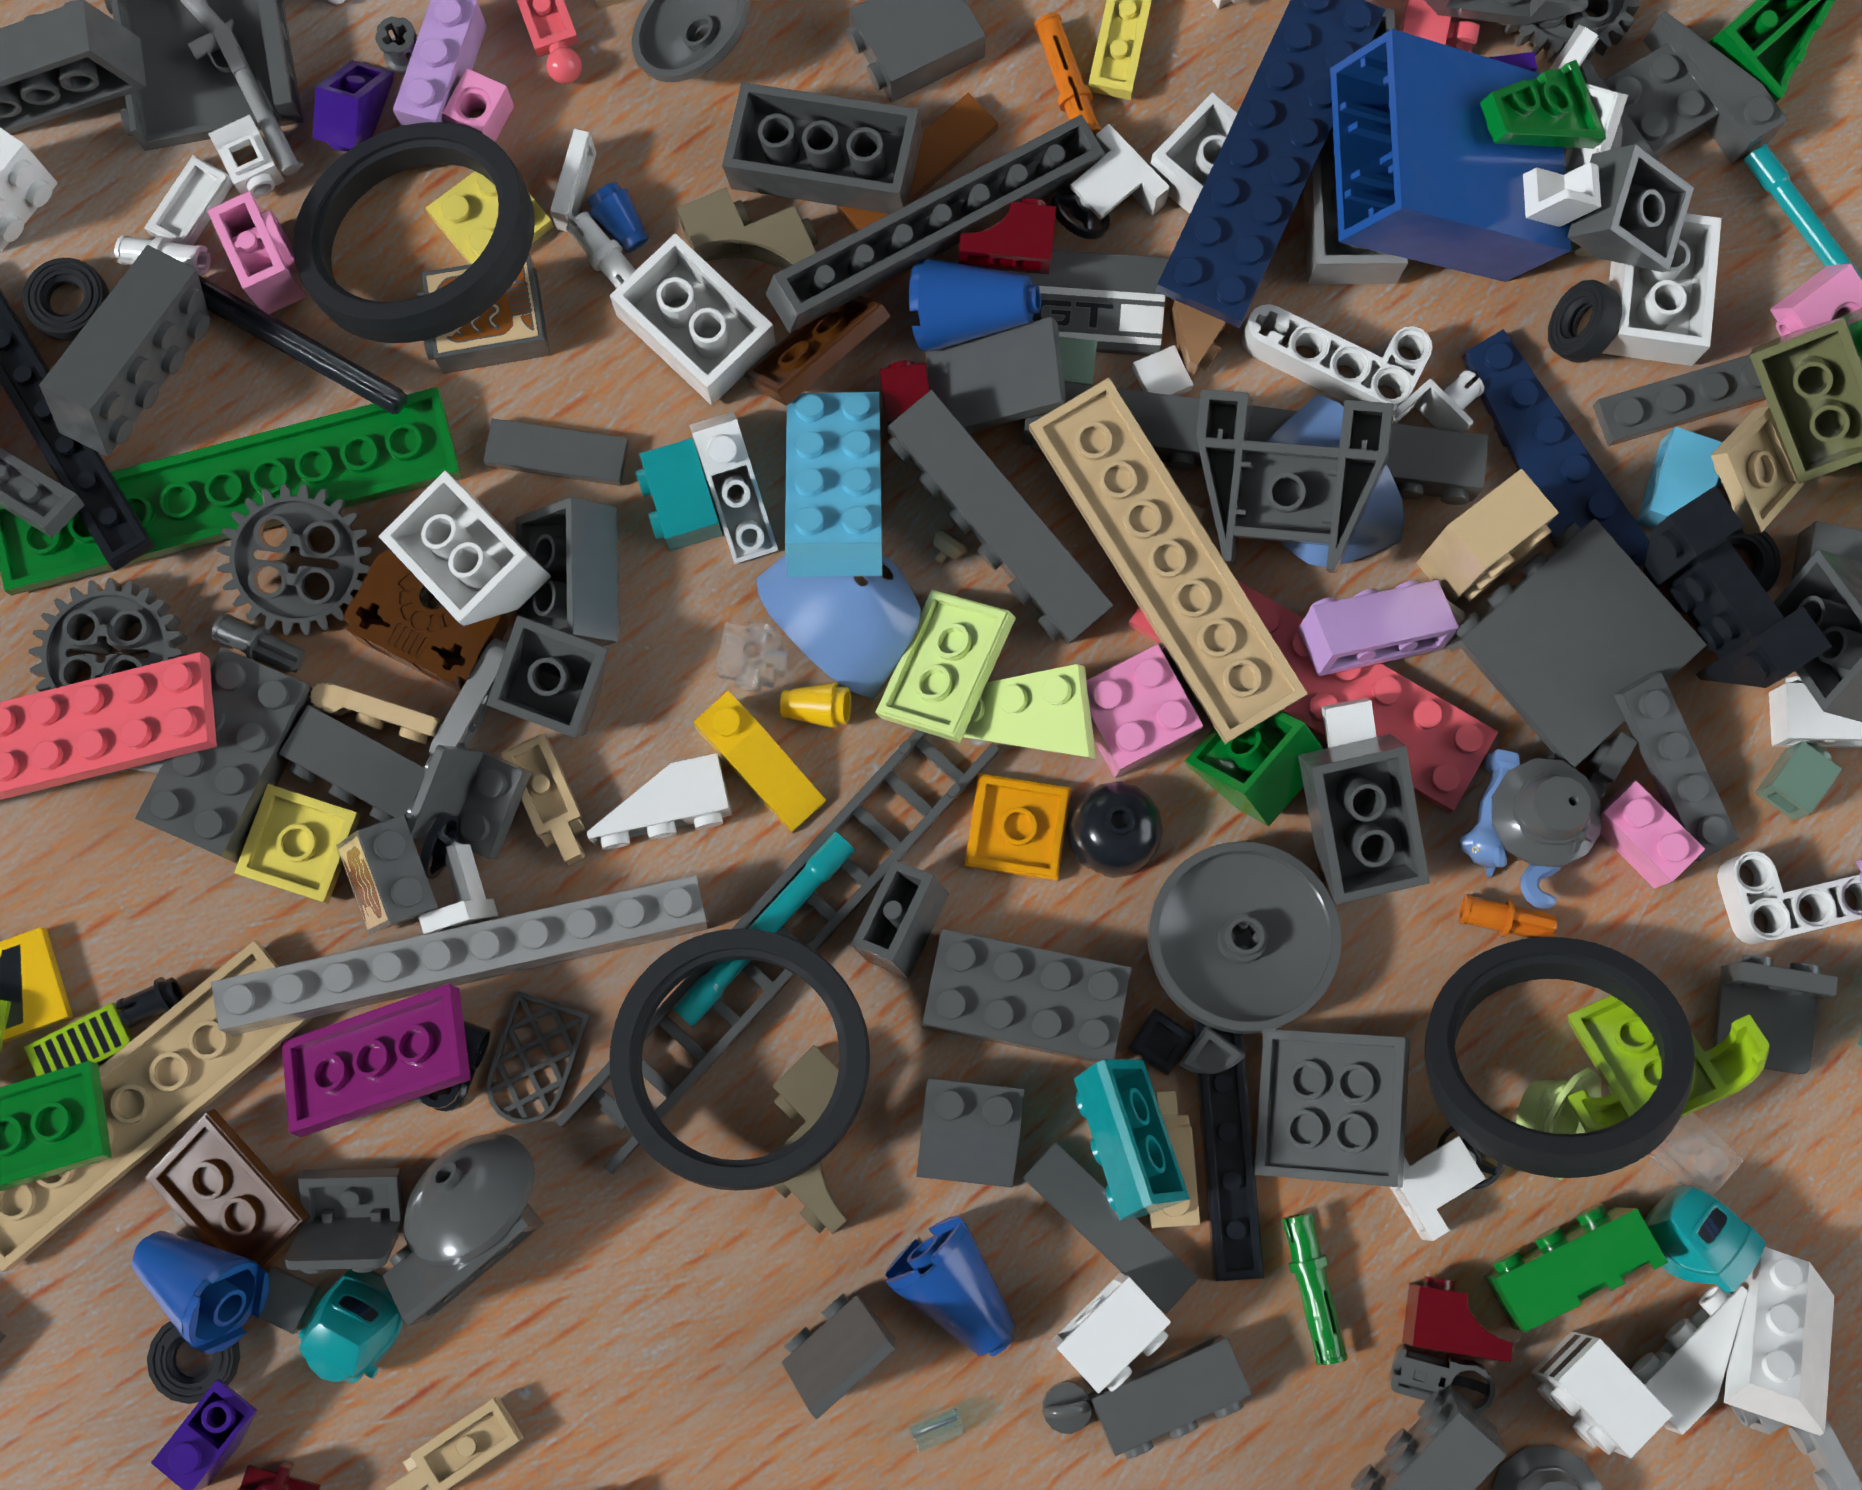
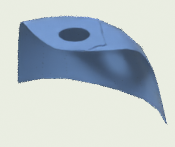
M1317 394L1287 420L1267 442L1340 448L1344 406ZM1387 464L1340 565L1399 543L1401 540L1404 526L1402 498ZM1279 541L1306 563L1319 567L1327 566L1329 546Z
M785 554L756 578L758 595L768 614L798 648L830 678L844 687H849L850 691L873 700L909 646L920 621L921 608L905 576L892 560L882 554V564L892 573L893 580H887L881 576H864L869 584L859 586L855 582L854 576L788 577Z

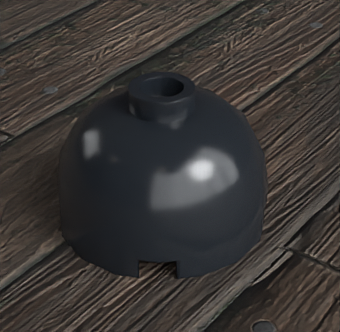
M1122 782L1100 784L1085 793L1073 808L1068 826L1070 847L1079 862L1088 869L1090 867L1095 872L1102 873L1103 876L1111 878L1130 876L1146 867L1158 851L1163 833L1160 811L1152 798L1137 786Z

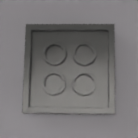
M1289 1030L1263 1032L1255 1175L1403 1188L1410 1039L1406 1037Z

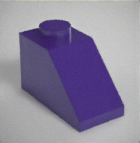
M351 60L317 85L315 88L313 139L327 142L335 150L349 151L361 142L373 137L393 83L394 72Z

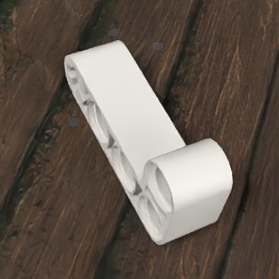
M1271 304L1261 305L1253 310L1242 335V345L1252 357L1343 402L1345 400L1393 403L1394 411L1409 398L1433 348L1431 338L1424 330L1414 326L1404 327L1397 331L1383 356L1380 357ZM1263 327L1271 331L1268 336L1259 333ZM1284 337L1289 338L1286 347L1280 345ZM1308 346L1314 351L1316 357H1302L1298 354L1296 347ZM1398 348H1409L1416 355V360L1403 358L1398 352ZM1337 366H1349L1356 373V378L1349 379L1343 377L1338 372ZM1386 385L1391 387L1396 392L1397 398H1385L1379 392L1378 386Z
M1755 851L1741 854L1725 861L1719 868L1717 874L1718 885L1729 921L1736 937L1744 943L1750 945L1761 944L1862 919V883L1860 881V874L1783 893L1776 867L1772 860L1763 853ZM1742 864L1751 869L1754 881L1751 887L1746 885L1740 878L1739 870ZM1846 889H1850L1857 898L1855 910L1851 909L1845 901L1844 894ZM1801 899L1808 902L1812 908L1813 915L1810 921L1803 918L1799 911ZM1756 910L1761 911L1767 919L1768 926L1765 933L1761 932L1754 924L1753 917Z

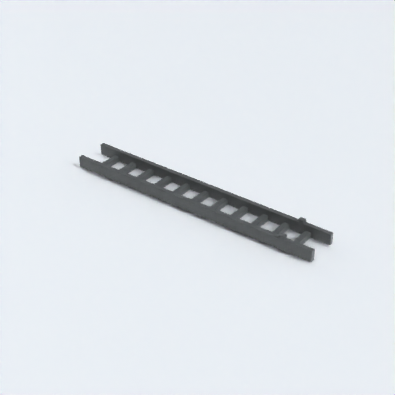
M915 730L732 929H748L803 870L809 858L834 831L838 832L853 816L886 845L892 853L870 877L849 858L840 868L861 887L838 912L833 910L815 892L806 900L812 908L828 921L807 944V947L817 952L883 880L892 859L900 861L979 773L995 758L1000 748L992 743L973 765L963 773L925 739L929 733ZM915 748L955 783L933 808L893 773ZM884 782L924 817L902 842L862 807ZM783 926L777 932V934L801 943ZM750 961L742 971L757 983L764 992L741 1017L720 998L717 1000L712 1008L732 1027L708 1053L670 1019L668 1015L674 1010L672 1007L701 976L707 974L715 964L688 976L662 1003L650 1021L645 1040L660 1025L695 1057L699 1063L674 1088L642 1059L643 1077L666 1097L663 1103L655 1110L661 1121L795 976L794 973L784 969L774 981H771ZM610 1061L554 1120L560 1127L565 1128L594 1097L602 1105L599 1109L621 1130L625 1128L629 1130L616 1100L602 1088L611 1078ZM633 1135L604 1166L610 1174H614L640 1145Z

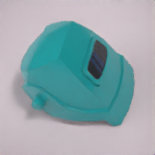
M1682 1185L1674 1187L1649 1212L1645 1220L1668 1261L1667 1264L1661 1266L1670 1275L1685 1281L1716 1284L1725 1293L1733 1292L1747 1279L1758 1264L1766 1242L1752 1226L1743 1222L1716 1198L1693 1186Z
M349 1269L328 1290L315 1308L307 1327L302 1328L298 1338L301 1339L299 1350L302 1357L306 1359L308 1366L321 1379L332 1382L347 1381L353 1384L364 1375L371 1379L377 1375L378 1368L375 1366L383 1360L393 1347L404 1323L383 1276L372 1271L357 1273Z

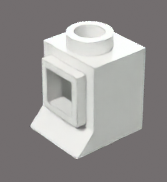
M250 114L208 133L234 186L240 194L250 191L254 197H261L273 191L275 186L285 182L263 135ZM252 144L258 158L238 167L232 153Z

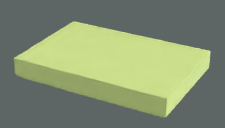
M931 590L920 613L917 630L899 660L875 713L881 719L960 743L1016 619L1015 616L1008 610Z

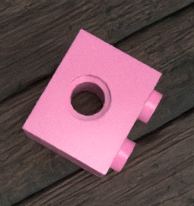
M248 191L207 210L243 290L260 310L271 314L307 297L295 272L297 267L293 246L271 209L264 211L251 192Z
M1851 263L1826 266L1770 309L1777 320L1776 328L1780 336H1784L1799 329L1832 321L1836 313L1840 318L1862 308V280Z

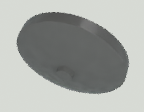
M1243 841L1228 842L1206 848L1194 854L1180 864L1167 878L1154 901L1150 913L1148 949L1153 969L1161 986L1174 1003L1186 1014L1220 1031L1256 1034L1272 1031L1295 1021L1310 1010L1325 994L1334 978L1340 960L1342 938L1340 921L1328 890L1317 875L1302 861L1281 849L1266 844Z

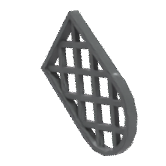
M519 991L517 992L494 1059L490 1064L486 1084L489 1103L498 1115L513 1123L530 1124L543 1120L556 1109L566 1091V1085L591 1015L561 1006L555 1001L549 1002ZM526 999L549 1007L532 1014ZM521 1003L527 1018L513 1024ZM557 1009L579 1016V1018L564 1025ZM552 1012L559 1028L542 1035L536 1019ZM530 1023L537 1039L521 1046L514 1030ZM582 1023L575 1044H573L567 1030ZM562 1033L569 1049L553 1057L546 1041ZM508 1036H510L516 1049L501 1056ZM540 1044L547 1060L531 1067L524 1052ZM519 1055L526 1071L510 1078L503 1062ZM570 1055L562 1077L556 1062ZM550 1065L557 1081L541 1089L534 1073ZM498 1067L504 1082L493 1087L494 1075ZM529 1076L536 1092L520 1100L513 1083ZM507 1087L514 1103L501 1109L495 1101L494 1093ZM559 1087L556 1097L549 1106L544 1094ZM539 1097L545 1111L539 1116L528 1118L523 1105ZM517 1108L522 1119L514 1118L507 1113Z

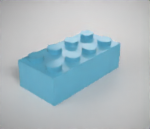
M879 392L801 393L787 405L785 551L788 577L882 576Z

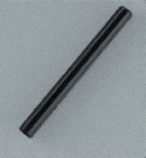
M198 275L209 311L391 414H399L403 406L406 405L408 396L403 389Z

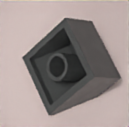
M1636 144L1592 154L1590 163L1597 164L1599 167L1601 207L1573 220L1567 238L1596 258L1658 272L1670 271L1694 187Z
M517 615L486 705L574 738L586 734L601 692L609 648Z
M927 1078L916 1177L1012 1188L1020 1139L1025 1089Z

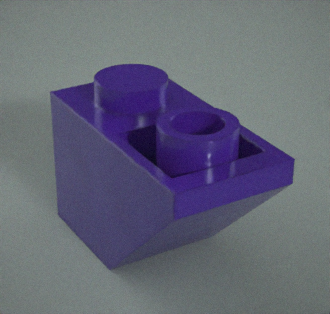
M220 1379L216 1380L152 1460L151 1464L183 1490H201L207 1487L240 1446L258 1410Z

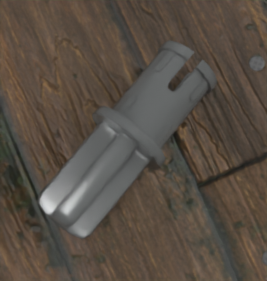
M228 613L221 614L213 625L211 633L213 634V640L240 650L251 660L257 661L261 659L287 672H298L305 659L303 649L272 636L271 631L266 630L265 626L255 627Z

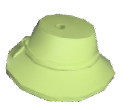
M1586 1068L1575 1074L1568 1081L1563 1079L1559 1081H1533L1522 1096L1518 1107L1516 1123L1534 1130L1555 1134L1586 1133L1572 1110L1567 1096L1585 1089L1590 1097H1601V1078L1593 1070Z

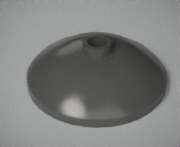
M648 0L642 8L633 29L632 51L637 64L648 76L662 82H680L708 72L724 60L739 41L748 19L750 0Z
M490 1133L464 1140L439 1156L420 1177L407 1204L404 1218V1236L410 1250L427 1264L453 1266L469 1261L495 1245L516 1223L526 1207L533 1189L535 1168L532 1156L527 1148L510 1135Z

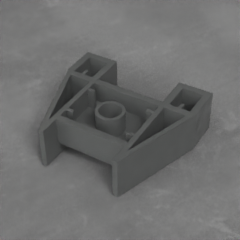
M1666 11L1660 14L1643 40L1652 53L1604 81L1587 58L1579 67L1586 84L1628 95L1621 115L1623 128L1621 147L1636 144L1659 162L1658 158L1708 130L1733 165L1758 147L1768 144L1788 121L1785 114L1761 82Z
M1201 389L1196 439L1223 560L1229 564H1236L1238 538L1327 545L1329 550L1326 570L1329 573H1336L1389 459L1394 404L1345 400L1340 448L1248 441L1253 402L1250 394L1247 392Z

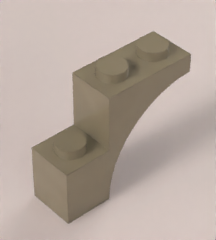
M726 187L676 208L681 228L690 248L705 262L721 258H747L765 262L780 270H784L816 253L813 245L818 244V239L809 218L800 219L795 206L750 223L742 201L733 202Z
M815 1045L772 1086L780 1094L774 1100L777 1106L793 1122L800 1115L806 1121L777 1151L789 1146L802 1137L820 1118L832 1097L839 1070ZM821 1161L806 1172L773 1186L784 1198L793 1193L805 1205L799 1213L818 1233L827 1228L834 1234L848 1220L832 1198L824 1178Z

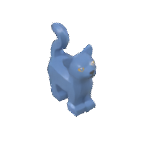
M1496 749L1492 754L1488 753L1484 759L1483 768L1491 773V778L1478 804L1477 825L1471 831L1462 834L1458 842L1459 849L1468 854L1473 863L1485 867L1486 877L1490 878L1497 867H1505L1508 851L1505 850L1492 826V795L1506 773L1520 765L1518 753ZM1528 865L1520 878L1521 892L1526 901L1538 908L1547 909L1553 907L1557 902L1556 897L1542 891L1539 883L1542 879L1560 871L1561 867Z

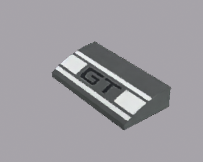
M1052 250L1049 275L998 270L1029 276L1032 285L1039 286L1041 309L1039 313H1034L1032 322L1053 317L1058 323L1060 337L1097 341L1096 352L1150 356L1161 349L1165 295L1155 290L1166 267L1168 258Z

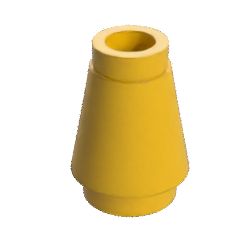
M837 682L783 690L781 693L780 713L782 718H791L836 729L838 724H848L851 712L849 687H839Z

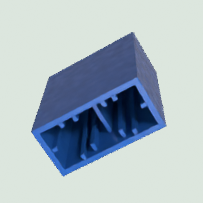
M1390 29L1331 67L1330 79L1339 242L1504 282L1570 252L1571 242L1567 236L1571 222L1558 227L1527 219L1525 215L1523 174L1536 167L1562 175L1566 174L1564 147L1494 144L1480 102L1491 92L1524 79L1527 81L1537 78L1540 73L1395 29Z

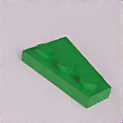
M1577 60L1570 61L1555 71L1553 68L1547 70L1532 80L1527 81L1524 79L1493 91L1480 102L1487 122V128L1492 135L1494 144L1594 149L1606 139Z

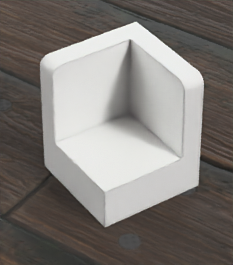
M1588 162L1564 175L1537 167L1523 174L1525 215L1527 219L1561 227L1601 207L1599 167L1597 164Z

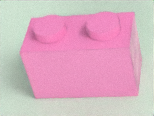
M1637 781L1619 789L1601 807L1600 835L1654 889L1673 882L1705 850Z

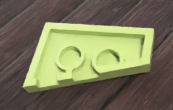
M1074 664L987 682L963 738L1096 759L1085 666Z

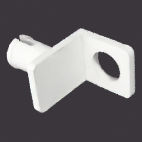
M1463 371L1443 391L1434 381L1429 379L1396 408L1393 423L1397 424L1413 408H1416L1437 429L1466 432L1473 424V420L1463 409L1484 392L1483 382L1479 378L1466 389L1467 383L1476 374L1471 371Z

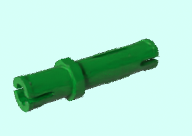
M1299 1213L1284 1217L1281 1220L1292 1258L1288 1265L1290 1273H1295L1298 1281L1304 1313L1314 1347L1316 1364L1330 1365L1348 1359L1342 1341L1339 1322L1324 1268L1329 1263L1327 1255H1321L1313 1213Z

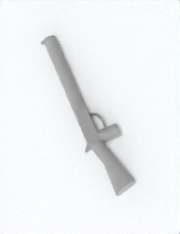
M180 0L209 32L188 43L196 60L209 55L216 69L225 73L232 71L283 174L288 176L298 172L304 164L297 162L232 32L234 20L231 18L228 22L224 23L209 7L206 0ZM221 49L229 67L218 66L211 53Z

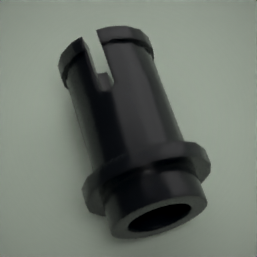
M159 977L154 980L153 986L117 1000L116 1009H126L119 1012L118 1015L126 1027L132 1028L138 1023L165 1011L167 1012L181 1001L184 995L179 983L174 978L164 979Z

